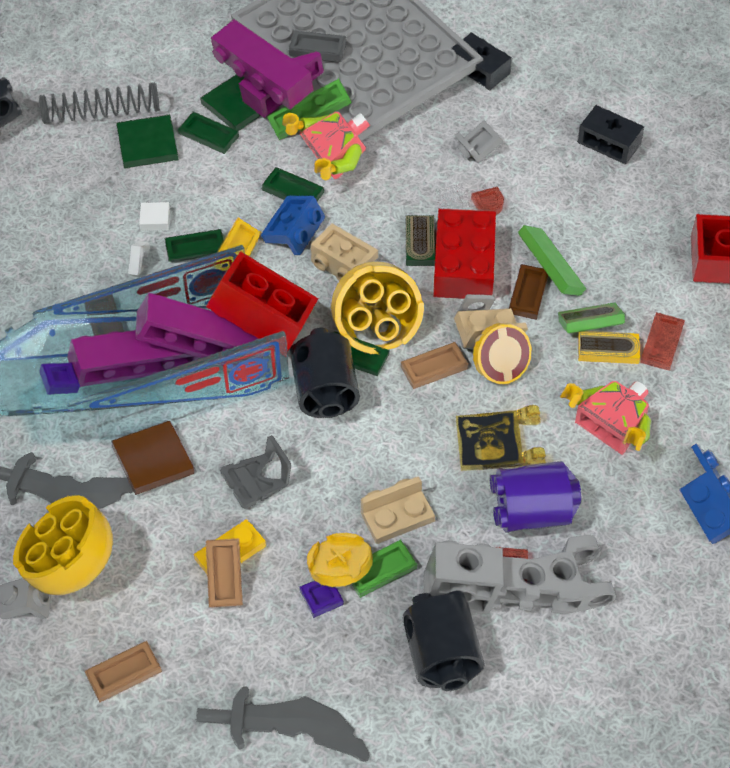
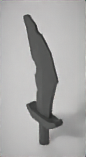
M32 452L18 459L13 470L0 466V480L7 481L6 489L11 505L17 503L16 496L19 490L37 495L50 503L67 496L79 495L87 498L98 509L121 500V495L125 493L131 494L134 492L127 478L92 477L89 481L81 483L73 479V476L58 475L52 477V474L29 469L36 462L35 455Z
M244 686L233 698L232 710L197 708L196 722L230 724V735L239 750L245 747L242 738L243 731L272 732L277 730L279 734L293 738L299 734H308L317 745L353 756L362 762L369 760V750L362 739L354 736L355 729L338 711L306 696L297 700L268 705L245 704L250 692L249 688Z

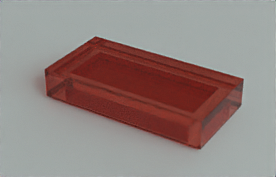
M656 312L640 363L670 371L685 320Z

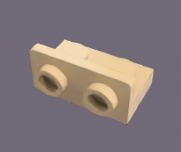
M333 223L311 243V262L317 269L321 271L326 270L336 276L339 281L352 268L366 262H373L378 258V249Z
M511 308L458 311L454 317L464 348H473L476 341H479L483 335L481 333L487 327L496 323L512 324L521 328L525 333L528 330L526 323H516Z
M420 477L402 479L394 486L381 491H371L361 498V515L376 544L435 522V514L422 492Z

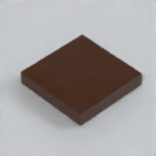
M170 421L111 441L112 448L135 495L194 474V466Z

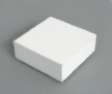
M169 202L141 203L140 231L169 230Z

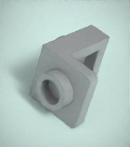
M485 120L465 137L459 132L454 135L460 142L457 146L459 151L467 159L472 156L477 163L481 162L503 143L501 137Z
M23 578L0 585L1 619H10L27 613H32L40 619L49 617L50 594L35 589Z

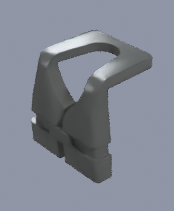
M272 435L267 437L265 454L241 460L238 464L232 463L221 467L222 477L229 488L233 489L234 496L244 509L256 505L259 500L264 501L285 488L290 480L291 462ZM275 453H277L281 462V478L271 479L261 476L262 469L267 463L272 461Z

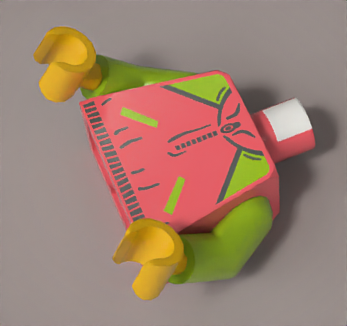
M339 112L320 117L301 118L300 121L296 114L287 113L283 116L282 122L286 126L285 131L288 135L293 136L300 129L301 133L299 134L317 157L314 163V172H320V177L323 180H329L331 176L335 180L344 172L354 170L366 149L358 135L370 127V124L361 113L348 123Z
M612 381L606 386L601 385L582 390L575 384L568 383L559 396L560 398L570 400L569 406L571 408L579 405L575 423L621 455L626 452L630 444L636 446L635 450L640 451L642 444L646 443L650 438L651 419L647 415L649 404L644 400L648 395V390L640 382L636 381L629 388H626L619 382Z

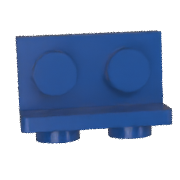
M287 196L261 233V237L265 243L288 244L294 255H301L325 219V215L314 196Z

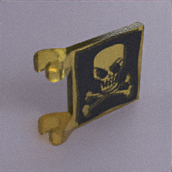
M528 405L513 411L456 416L461 471L546 463L543 447H534L522 452L519 424L538 425L540 423L539 407L537 405Z

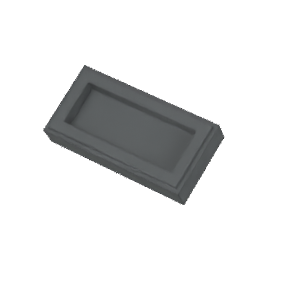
M294 30L288 49L289 56L299 57L318 51L321 54L322 60L341 62L347 43L346 36Z

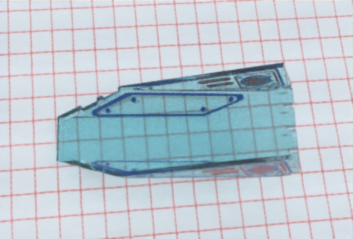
M239 245L36 310L32 313L34 319L17 330H14L12 326L6 329V337L0 340V417L82 412L257 396L278 389L279 382L289 379L286 334L282 331L147 377L83 386L79 388L78 393L47 395L39 372L41 364L69 363L67 356L71 339L85 335L97 336L114 331L136 330L137 310L148 292L210 310L206 306L221 279L241 251L245 254L243 245Z

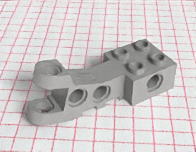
M593 535L569 537L561 553L535 559L504 557L503 548L492 547L488 544L466 545L452 540L436 542L424 571L423 593L437 596L451 591H462L469 604L471 613L489 614L492 607H500V602L519 604V610L532 611L533 605L551 607V613L568 614L607 606L617 597L611 580L609 582L588 584V581H582L577 565L592 562L601 554L597 540ZM555 574L562 576L564 579L558 578ZM523 579L531 581L534 585L526 583Z

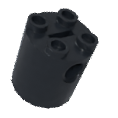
M319 327L313 329L310 335L298 340L290 347L289 351L298 405L303 413L315 418H333L352 410L358 404L360 393L349 339L340 334L328 332L326 328Z
M456 590L437 596H432L430 593H421L412 598L413 605L408 607L403 613L402 620L417 681L422 686L441 688L443 691H455L465 687L484 669L485 663L469 604L465 599L464 593Z

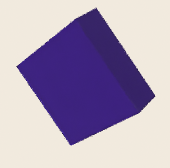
M72 363L41 364L39 372L47 395L78 393L80 384Z
M315 580L299 587L300 593L313 618L344 605L337 587L321 585Z

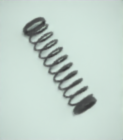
M155 82L149 83V109L142 85H138V110L131 86L128 85L127 111L120 87L117 86L116 112L109 88H106V113H104L98 89H95V115L91 108L88 93L84 90V117L80 109L77 93L74 91L73 118L66 95L63 92L62 119L55 96L52 93L51 120L49 118L47 100L43 94L39 96L42 122L44 124L53 123L54 107L58 119L63 122L65 105L69 118L74 121L76 104L80 117L85 120L87 103L91 116L95 119L97 117L98 102L102 115L107 117L108 97L113 114L117 116L119 96L126 115L129 114L130 96L135 112L139 114L141 95L145 109L149 113L151 111V91L154 111H159L157 84Z

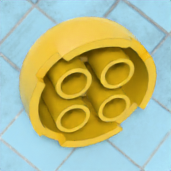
M380 261L366 262L349 270L336 285L331 301L332 318L337 330L342 336L349 339L352 347L370 354L379 353L374 350L376 348L368 347L355 340L354 338H358L354 330L362 331L370 326L379 339L383 341L392 340L386 344L376 346L388 350L402 344L405 345L413 338L420 327L424 312V303L415 281L399 267ZM391 315L397 317L401 322V331L398 336L399 326ZM389 321V327L386 331H378L379 325L382 322Z
M79 495L61 498L45 507L49 512L34 526L29 523L16 543L13 565L18 569L23 579L43 593L66 595L86 587L98 577L110 558L113 534L109 521L92 502Z

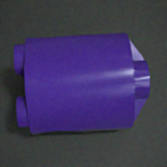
M563 461L531 464L514 469L498 468L496 474L489 477L491 493L497 495L498 503L497 507H493L495 526L503 528L505 533L522 529L535 530L571 525L581 504L582 497L579 481Z

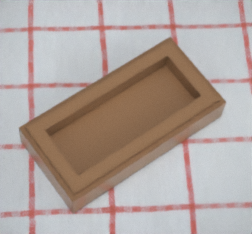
M456 342L401 361V368L412 388L416 389L467 370L468 362Z
M239 538L206 540L209 607L243 605Z
M146 640L84 672L100 703L161 673L162 670Z

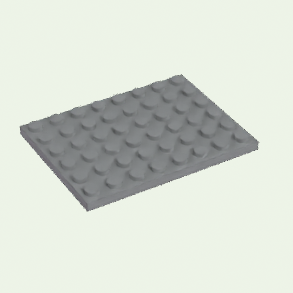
M255 0L231 14V20H237L287 56H289L288 49L294 30L346 36L347 43L342 61L322 60L324 73L312 81L314 89L312 92L340 79L352 103L336 112H339L347 123L359 113L364 116L370 127L358 135L361 141L475 71L476 64L483 61V57L419 0ZM458 44L474 59L468 62L458 56L451 48Z

